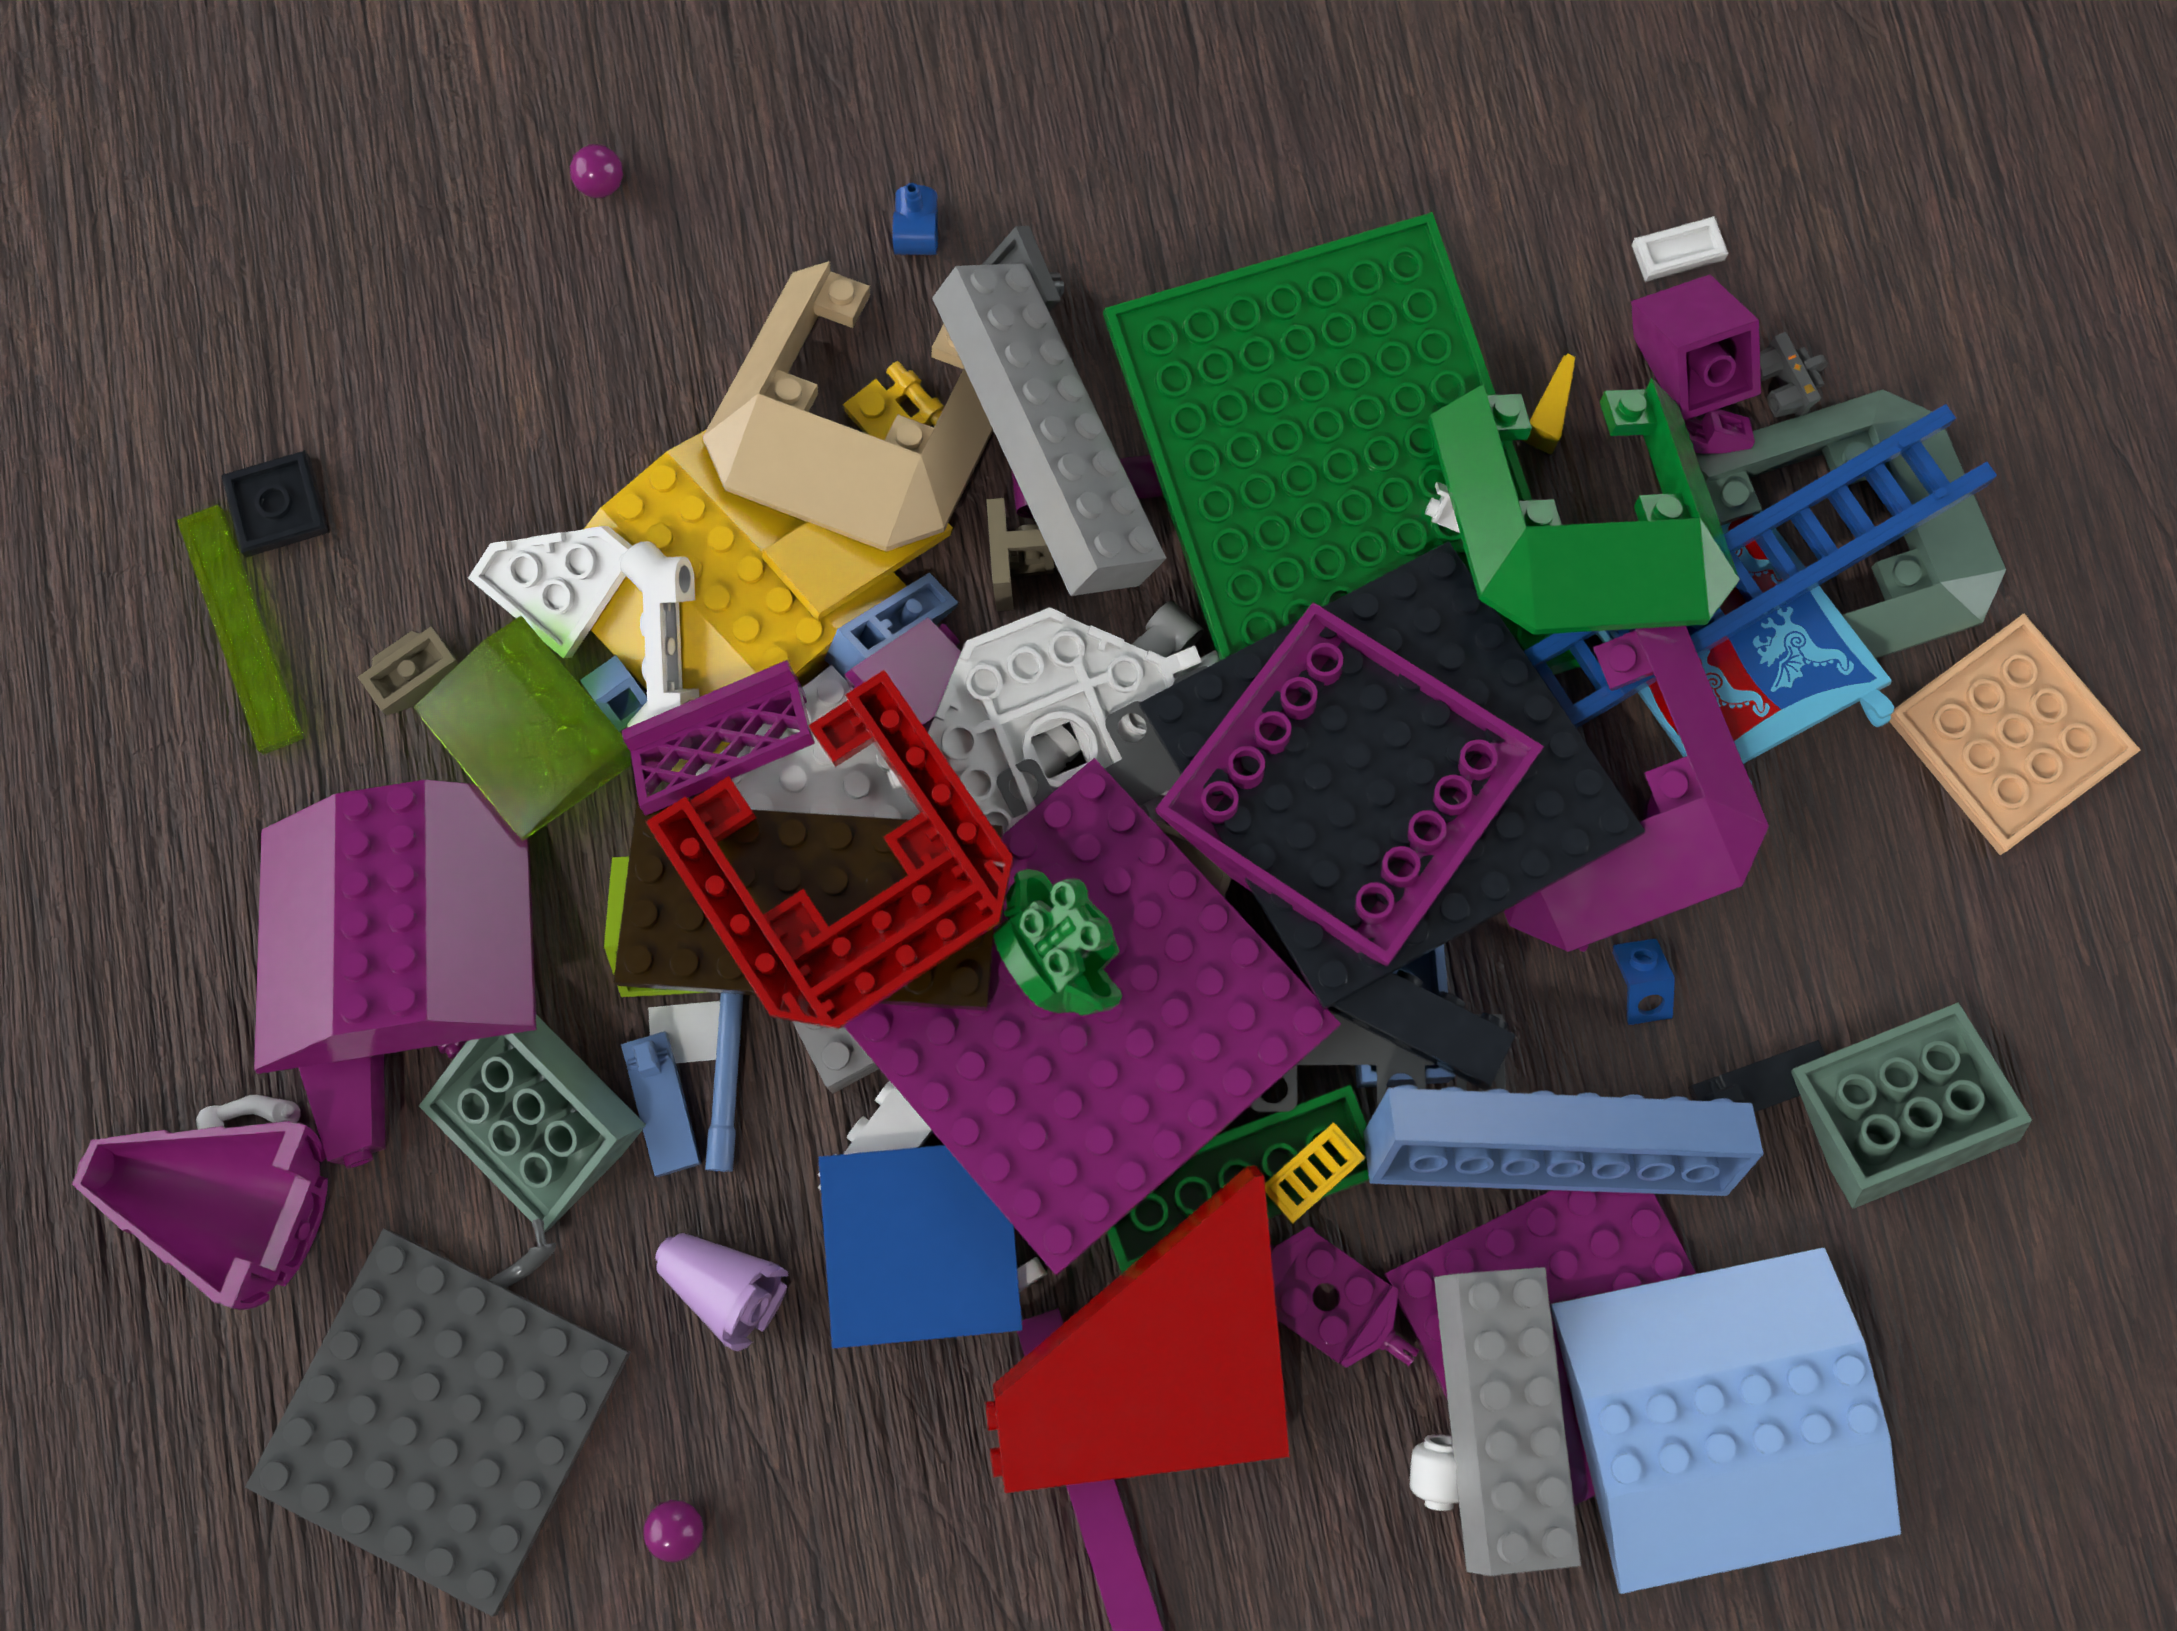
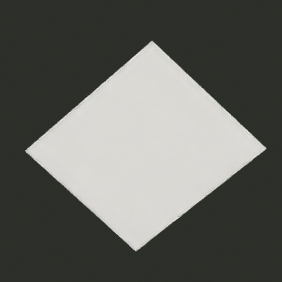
M720 1001L648 1008L650 1035L664 1031L668 1033L675 1063L716 1060Z

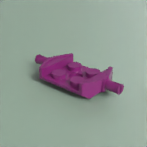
M1310 1226L1276 1246L1270 1244L1276 1313L1279 1322L1344 1368L1351 1366L1378 1349L1381 1351L1386 1349L1404 1362L1406 1366L1409 1367L1414 1359L1402 1350L1416 1357L1419 1349H1416L1396 1335V1331L1393 1329L1399 1292L1397 1287L1389 1285L1315 1233V1230ZM1320 1284H1329L1338 1293V1303L1330 1311L1318 1309L1313 1302V1291Z

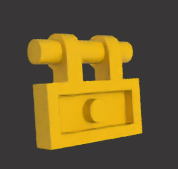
M899 361L891 364L886 371L895 382L891 388L886 390L875 379L843 404L844 411L864 433L885 440L897 415L928 426L933 424L935 427L945 407L938 398H931L920 386L921 379L912 370L907 371ZM906 398H909L919 409V412L912 418L899 405Z

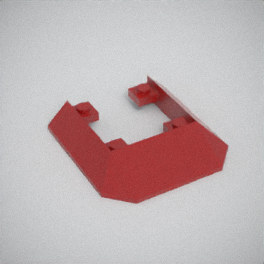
M885 669L845 694L847 701L808 725L810 731L835 767L871 744H874L920 811L918 815L883 837L908 876L828 927L804 889L767 913H762L717 844L756 819L753 811L730 776L690 801L686 796L646 821V824L766 1010L774 1018L838 1030L998 925L1001 920L1013 856Z

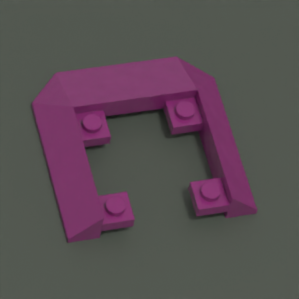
M1686 626L1639 628L1593 647L1611 691L1655 675L1687 756L1644 773L1660 814L1640 821L1645 829L1644 835L1505 910L1504 914L1509 926L1570 952L1743 886L1769 829V825Z

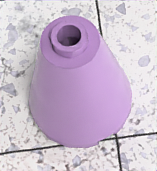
M679 1233L675 1237L670 1236L666 1238L656 1252L655 1259L658 1261L657 1272L725 1346L737 1352L753 1343L746 1337L755 1328L761 1332L765 1330L778 1311L787 1290V1285L781 1282V1277L788 1276V1271L778 1264L686 1233Z

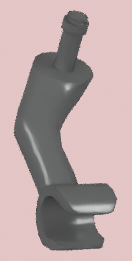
M542 1218L533 1220L532 1223L537 1246L529 1248L528 1252L517 1262L491 1279H488L489 1281L507 1288L533 1273L554 1253L556 1242L546 1243L543 1227L544 1221Z

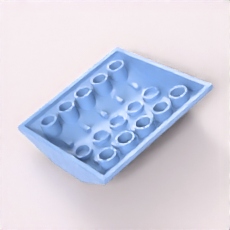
M1825 1247L1550 1304L1620 1594L1901 1534L1889 1431L1865 1341Z

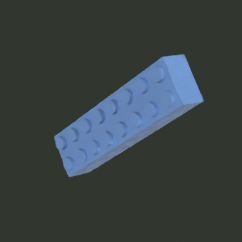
M1401 1085L1395 1088H1388L1363 1132L1370 1184L1728 1196L1763 1155L1752 1103H1737L1727 1098H1719L1712 1101H1689L1688 1098L1681 1096L1668 1099H1645L1641 1095H1627L1617 1098L1600 1097L1596 1093H1582L1570 1096L1555 1095L1550 1091L1522 1094L1509 1093L1504 1089L1474 1092L1464 1091L1458 1087L1426 1090L1418 1089L1412 1085Z

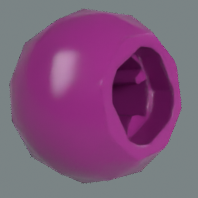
M590 144L573 155L570 164L571 180L576 189L591 198L602 199L611 195L619 188L623 178L622 163L616 152L601 144Z
M669 1500L660 1503L650 1511L644 1523L643 1536L646 1547L653 1556L663 1562L676 1563L688 1559L697 1551L702 1542L704 1527L701 1516L692 1505L680 1500Z

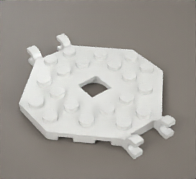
M1047 608L965 642L928 734L990 824L1003 826L1004 834L1036 807L1033 800L1038 791L1036 777L1026 771L1020 772L1015 766L1023 760L1032 759L1039 764L1044 773L1031 741L1033 736L1070 722L1086 762L1089 763L1095 758L1103 768H1106L1122 759L1106 729V718L1132 702H1142L1169 688L1175 681L1173 674L1191 668L1202 661L1195 646L1171 656L1163 657L1150 650L1145 651L1125 642L1124 639L1092 625L1087 626L1071 619L1066 614L1055 609ZM1132 713L1120 719L1118 732L1125 741L1131 743L1138 742L1146 734V723L1141 716ZM1086 764L1052 778L1046 777L1053 792ZM1008 768L1013 773L1009 783L1010 792L1016 799L1024 801L1028 812L1017 817H1013L996 783L998 775ZM889 770L886 774L892 788L901 787L902 785L892 770ZM1168 791L1140 805L1141 809L1155 824L1157 820L1166 823L1155 812V808Z

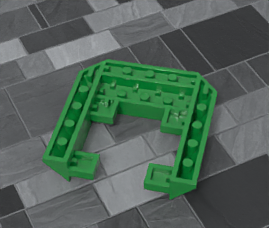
M1651 378L1646 389L1604 391L1599 402L1610 436L1643 435L1663 493L1639 495L1634 505L1638 521L1562 525L1554 499L1518 500L1501 441L1527 440L1532 427L1521 394L1487 395L1483 384L1430 414L1428 422L1478 599L1533 635L1707 625L1739 582V576L1679 405L1653 378Z

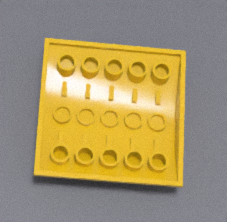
M705 430L666 451L605 503L584 529L609 526L632 546L639 542L649 541L666 557H687L691 562L694 572L695 600L679 602L683 689H699V697L785 660H788L803 688L829 665L824 658L838 628L907 586L893 572L825 617L816 620L761 558L763 549L804 525L807 521L725 491L703 440ZM626 576L591 628V631L614 656L616 655L625 668L647 690V681H645L642 674V662L645 657V637L640 630V617L643 613V593ZM722 741L713 753H721L730 743Z

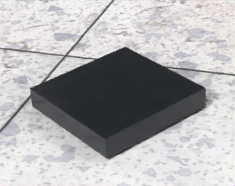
M305 450L221 475L240 552L246 558L330 533L310 456Z

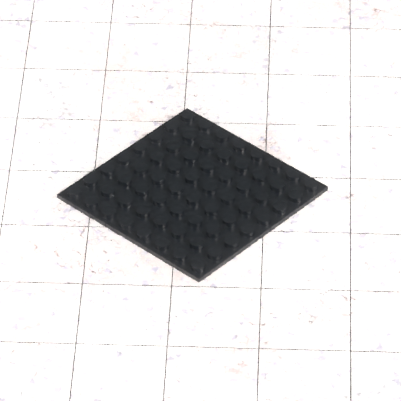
M1449 541L1322 608L1544 747L1388 966L1373 960L1361 951L1359 953L1323 930L1318 923L1310 921L1295 911L1291 904L1273 892L1271 894L1245 877L1246 883L1324 1010L1645 833V829L1496 610L1478 599L1473 577ZM1299 620L1139 703L1140 709L1180 774L1184 772ZM1325 626L1319 635L1326 639H1332L1336 637L1337 633ZM1342 641L1338 646L1343 655V667L1340 678L1335 683L1325 686L1324 682L1313 679L1307 669L1299 674L1298 677L1309 679L1317 688V704L1313 714L1302 720H1294L1286 715L1291 723V738L1284 747L1283 752L1267 754L1263 749L1254 747L1263 754L1265 759V773L1262 782L1251 789H1242L1233 784L1232 786L1237 790L1239 797L1237 812L1233 817L1225 820L1224 824L1212 823L1222 843L1357 931L1362 924V919L1356 912L1355 902L1358 891L1364 885L1374 882L1384 884L1393 893L1394 903L1400 901L1404 895V887L1392 886L1384 878L1382 879L1381 867L1383 858L1390 849L1397 846H1405L1412 849L1408 839V827L1411 818L1416 813L1424 810L1438 813L1443 817L1445 823L1453 821L1458 816L1446 815L1440 812L1433 802V795L1436 784L1441 778L1447 775L1461 776L1458 765L1464 745L1477 739L1496 744L1504 743L1506 740L1487 728L1485 731L1450 710L1446 703L1435 700L1420 691L1421 686L1400 673L1399 676L1395 675ZM1329 658L1320 671L1328 672L1333 670L1338 665L1337 660L1335 663ZM1299 687L1301 696L1294 705L1304 706L1311 701V694L1307 689ZM1276 690L1261 711L1263 713L1270 711L1282 713L1281 693ZM1277 726L1267 740L1277 741L1283 738L1286 730ZM1475 750L1465 756L1466 762L1472 768L1482 757L1480 754H1474ZM1250 756L1241 757V766L1244 770L1241 775L1251 776L1259 770L1260 765L1255 758ZM1217 768L1203 788L1205 789L1206 786L1216 781L1229 783L1228 775L1223 770ZM1491 776L1483 780L1472 781V793L1476 797ZM1446 789L1440 793V797L1444 802L1450 805H1458L1457 800L1453 798L1457 790ZM1223 791L1213 792L1212 795L1221 796ZM1224 796L1214 810L1225 811L1229 809L1233 804V800L1228 796ZM1417 823L1414 826L1416 836L1423 839L1431 825H1418ZM1426 855L1420 858L1419 876L1434 855ZM1392 861L1390 864H1387L1389 871L1396 876L1406 861ZM1371 893L1376 894V896H1368L1361 902L1363 908L1369 913L1377 901L1382 904H1388L1386 898L1379 893Z

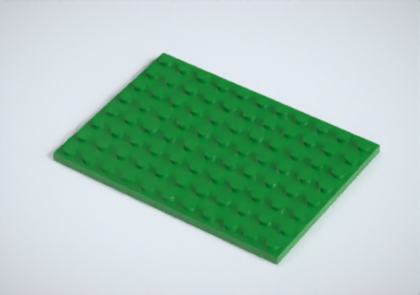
M1433 212L1104 308L1103 316L1219 660L1299 620L1313 602L1320 607H1324L1448 541L1471 573L1460 533L1431 522L1432 517L1425 514L1431 498L1439 500L1441 495L1437 494L1436 482L1446 485L1428 419L1430 414L1483 384L1487 395H1496ZM1501 441L1518 500H1532L1513 442ZM1497 612L1523 651L1552 635H1533ZM1570 650L1546 662L1554 676L1581 667Z

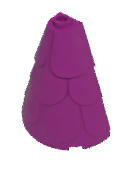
M283 1121L232 1128L218 1126L177 1133L159 1130L91 1140L85 1155L79 1161L77 1174L72 1185L122 1231L134 1234L165 1264L172 1265L214 1303L233 1309L247 1310L269 1301L268 1292L277 1284L285 1287L305 1260L323 1216L328 1178L320 1176L319 1161L323 1162L326 1159V1155L317 1134L306 1125Z

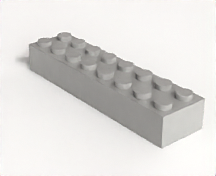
M1026 263L955 266L932 299L1070 596L1140 586L1167 558Z

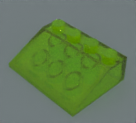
M522 616L484 639L414 706L417 714L522 841L631 766V752L625 744L622 734Z

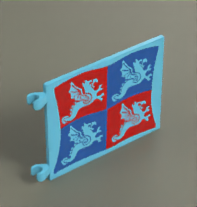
M1757 514L1722 525L1723 534ZM1776 528L1771 530L1799 572L1806 567ZM1755 540L1735 552L1762 593L1783 582ZM1736 586L1720 606L1725 615L1747 603ZM1820 586L1699 656L1743 764L1859 701L1868 720L1875 727L1888 723L1891 720L1890 715L1894 712L1892 702L1879 691L1889 686L1892 680ZM1709 623L1707 625L1686 626L1691 636L1708 626ZM1609 630L1596 633L1602 643L1614 639ZM1656 681L1639 691L1638 694L1678 751L1685 757L1687 753Z

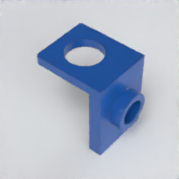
M1657 939L1613 945L1614 958L1628 987L1626 1016L1628 1024L1633 1025L1671 1019L1673 1017L1675 977ZM1659 995L1663 997L1661 1004L1653 1010L1643 1011L1638 1008L1639 1002L1646 996Z

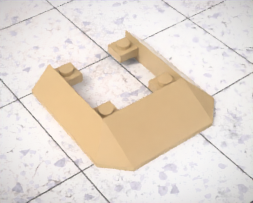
M830 261L792 273L703 435V440L725 491L887 552L945 531L987 445L993 428L944 324L932 346V358L962 368L963 371L934 428L897 415L885 440L809 412L818 395V384L788 374L818 316L853 328L870 297L869 285L831 272Z

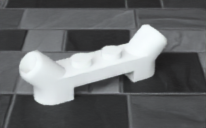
M649 541L639 542L631 546L624 553L620 562V570L643 593V613L640 617V630L645 637V657L642 662V674L645 681H647V702L629 721L628 727L699 698V689H683L679 602L695 600L693 567L687 557H666Z

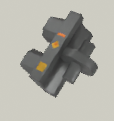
M1787 332L1774 336L1768 347L1760 352L1761 382L1775 376L1780 388L1771 391L1767 396L1768 405L1774 417L1792 413L1798 417L1811 413L1810 408L1821 399L1817 389L1825 384L1819 372L1828 366V361L1824 355L1811 358L1805 347L1796 350Z

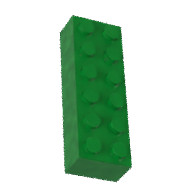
M1351 1085L1296 1105L1291 1111L1272 1114L1217 1135L1106 1232L1121 1274L1244 1168L1256 1165L1264 1175V1183H1266L1332 1123L1339 1127L1363 1154L1365 1159L1320 1199L1369 1181L1363 1134L1367 1125ZM1329 1141L1322 1145L1340 1167L1347 1162ZM1314 1153L1308 1158L1326 1180L1333 1175ZM1300 1166L1293 1171L1311 1193L1318 1188ZM1286 1179L1278 1184L1297 1206L1304 1201ZM1266 1194L1268 1219L1283 1214Z

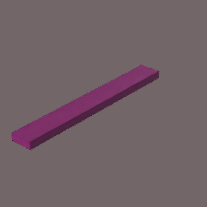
M1059 1308L1022 1320V1331H1017L1024 1356L1028 1355L1063 1325ZM1114 1479L1066 1485L1112 1630L1163 1631Z

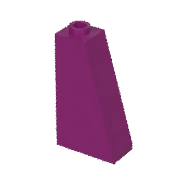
M384 1054L299 1067L327 1161L340 1165L345 1164L346 1169L371 1162L373 1160L372 1153L385 1149Z

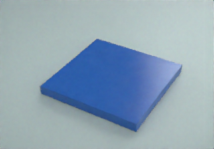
M945 1145L819 1157L832 1349L1022 1331L1014 1226Z

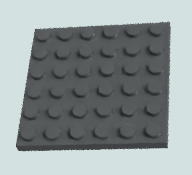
M383 1228L245 1488L494 1617L498 1615L631 1351L489 1281L487 1278L390 1229Z

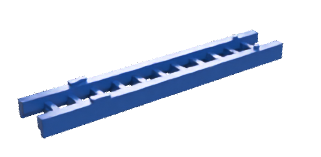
M1947 404L1724 534L1740 579L1736 588L1747 603L1727 615L1719 608L1708 622V626L1690 636L1698 656L1981 491L1997 477L1989 463L1985 462L1950 483L1921 443L1949 427L1956 419ZM1899 455H1902L1929 493V496L1914 505L1884 465ZM1863 476L1892 515L1890 519L1876 527L1847 487ZM1828 498L1856 538L1839 549L1810 509ZM1788 520L1792 521L1818 559L1817 562L1800 572L1771 531ZM1754 540L1783 580V582L1762 593L1735 553ZM1629 629L1609 630L1614 639L1631 632ZM1599 631L1554 633L1524 651L1576 729L1657 681L1655 675H1651L1611 691L1600 664L1584 641ZM1567 650L1571 651L1596 689V692L1574 705L1546 664V662Z

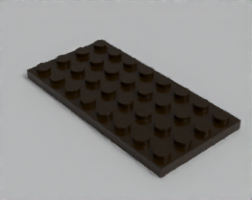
M636 802L613 983L617 986L757 995L646 824L647 820L669 806L645 816L639 807V802ZM752 810L756 819L717 843L763 914L804 889L828 927L908 876L883 838L909 821L908 819ZM992 825L1003 841V826ZM995 927L878 1004L988 1011Z

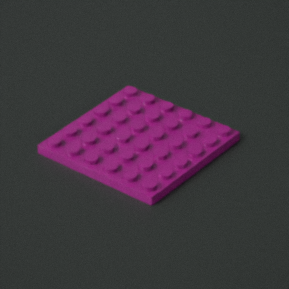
M1551 1190L1385 1273L1384 1276L1388 1284L1394 1285L1399 1289L1397 1302L1446 1399L1447 1389L1434 1277L1545 1267L1550 1305L1696 1274L1655 1195L1652 1193ZM1550 1307L1573 1505L1575 1506L1594 1496L1595 1491Z

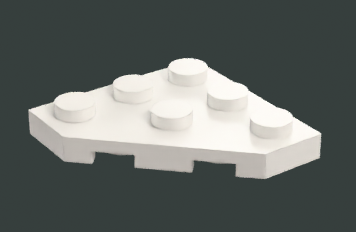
M609 526L490 543L468 578L563 659L572 658L626 577L620 570V562L624 553L632 545Z

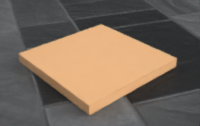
M2025 613L1896 707L1890 715L1891 720L1889 721L1999 855L2007 852L2141 751Z

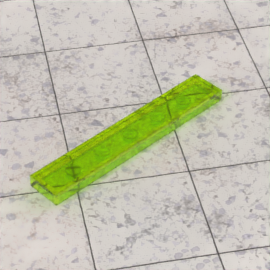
M217 504L178 519L177 522L257 751L264 755L304 739L223 509Z

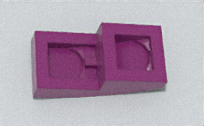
M1716 409L1707 412L1703 420L1696 418L1684 420L1695 453H1728L1751 449L1755 443L1750 418Z

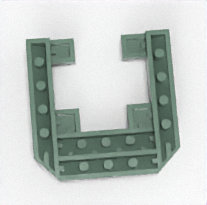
M1882 389L1753 431L1755 443L1751 449L1716 454H1695L1720 525L1722 526L1757 514L1762 510L1749 478L1823 454L1830 471L1932 411ZM1945 429L1921 442L1950 483L1965 475ZM1902 455L1884 464L1913 505L1929 496V493ZM1863 476L1862 478L1858 479L1857 481L1853 482L1852 484H1855V483H1858V482H1861V481H1864V480H1867V479ZM1974 495L1904 535L1910 551L1877 561L1871 567L1885 601L1842 615L1875 659L1983 623L2006 568Z

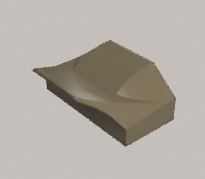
M429 627L422 633L410 631L374 656L371 668L358 676V679L380 710L387 716L412 707L449 680L460 664L436 631Z

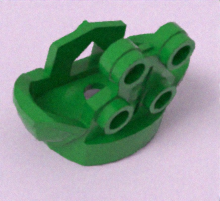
M1029 869L1017 872L1014 875L1015 881L1006 894L1007 908L1004 911V915L1007 919L995 930L993 935L999 954L1017 984L1038 1007L1051 1012L1077 1013L1084 1016L1109 1011L1120 1003L1122 994L1103 969L1120 951L1113 935V929L1109 923V917H1106L1088 899L1087 888L1080 879H1065L1053 886L1042 872Z

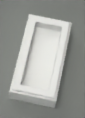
M1715 217L1635 238L1632 243V248L1645 282L1724 261L1728 255Z

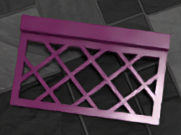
M788 660L622 730L623 740L631 752L639 807L645 816L672 805L685 796L688 798L705 791L728 776L733 779L815 744L813 734L808 726L810 722L805 703H807L806 695ZM763 724L772 725L764 736L755 735ZM787 728L800 730L796 734L779 739ZM722 741L730 743L722 754L713 753ZM745 746L754 747L749 754L737 757ZM680 759L688 760L679 772L671 771ZM703 764L712 765L707 772L695 775ZM661 782L670 783L664 790L652 794Z

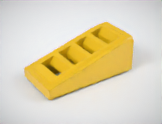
M1568 353L1566 356H1563L1530 419L1532 429L1528 439L1522 440L1548 454L1553 453L1561 438L1575 366V357Z
M1332 1123L1265 1183V1193L1291 1223H1294L1360 1164L1365 1157L1339 1127ZM1329 1141L1347 1162L1340 1167L1322 1145L1325 1142ZM1313 1153L1333 1174L1327 1180L1308 1160ZM1300 1166L1318 1188L1311 1193L1293 1171ZM1284 1179L1303 1198L1304 1201L1298 1206L1278 1185Z

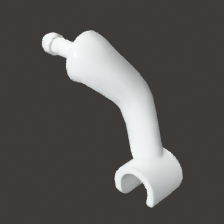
M257 1094L248 1095L221 1106L215 1105L202 1109L196 1118V1124L198 1129L218 1126L225 1127L223 1121L251 1114L261 1116L272 1123L290 1121L295 1124L299 1121L300 1109L297 1104L289 1100Z

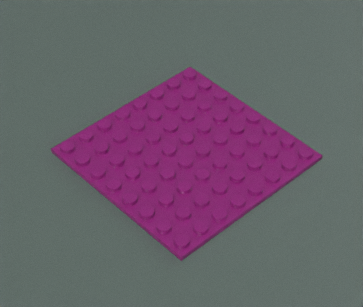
M1095 758L1003 834V843L1013 856L1007 892L1015 881L1014 875L1026 869L1044 873L1053 886L1065 879H1080L1087 888L1088 899L1106 917H1109V923L1113 929V935L1120 952L1103 970L1121 991L1122 998L1120 1003L1109 1011L1084 1016L1077 1013H1056L1040 1008L1017 984L1002 960L994 940L988 1011L876 1004L843 1026L1056 1276L1341 1026V1023L1328 1009L1324 1010L1316 996ZM1006 896L1001 915L1000 923L995 926V930L1007 919L1004 915V911L1007 908Z

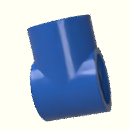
M909 183L896 191L895 212L893 213L894 255H937L938 195L932 188Z

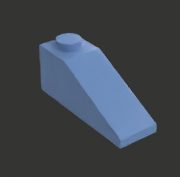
M928 573L838 628L824 660L830 666L833 665L846 680L844 674L927 617L937 625L957 607L959 602Z

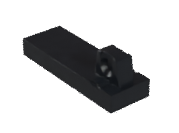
M1819 1040L1691 1085L1688 1089L1693 1101H1712L1714 1099L1727 1098L1737 1103H1752L1754 1112L1799 1097L1800 1093L1792 1076V1069L1821 1058L1825 1054Z

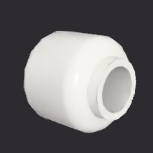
M1428 1435L1425 1437L1424 1442L1414 1447L1412 1452L1410 1489L1416 1496L1424 1499L1425 1506L1430 1509L1447 1511L1453 1509L1454 1503H1459L1456 1461L1453 1453L1452 1436Z

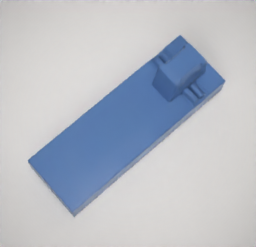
M664 1031L621 1044L639 1117L646 1124L643 1133L654 1176L660 1177L701 1165L702 1162L668 1033Z

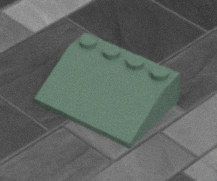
M1959 1002L1808 1062L1791 1071L1828 1166L1852 1209L2020 1141L2032 1122L2029 1114Z
M537 1015L536 1030L467 1041L419 1105L434 1123L532 1223L533 1220L542 1218L544 1221V1232H547L624 1154L646 1126Z

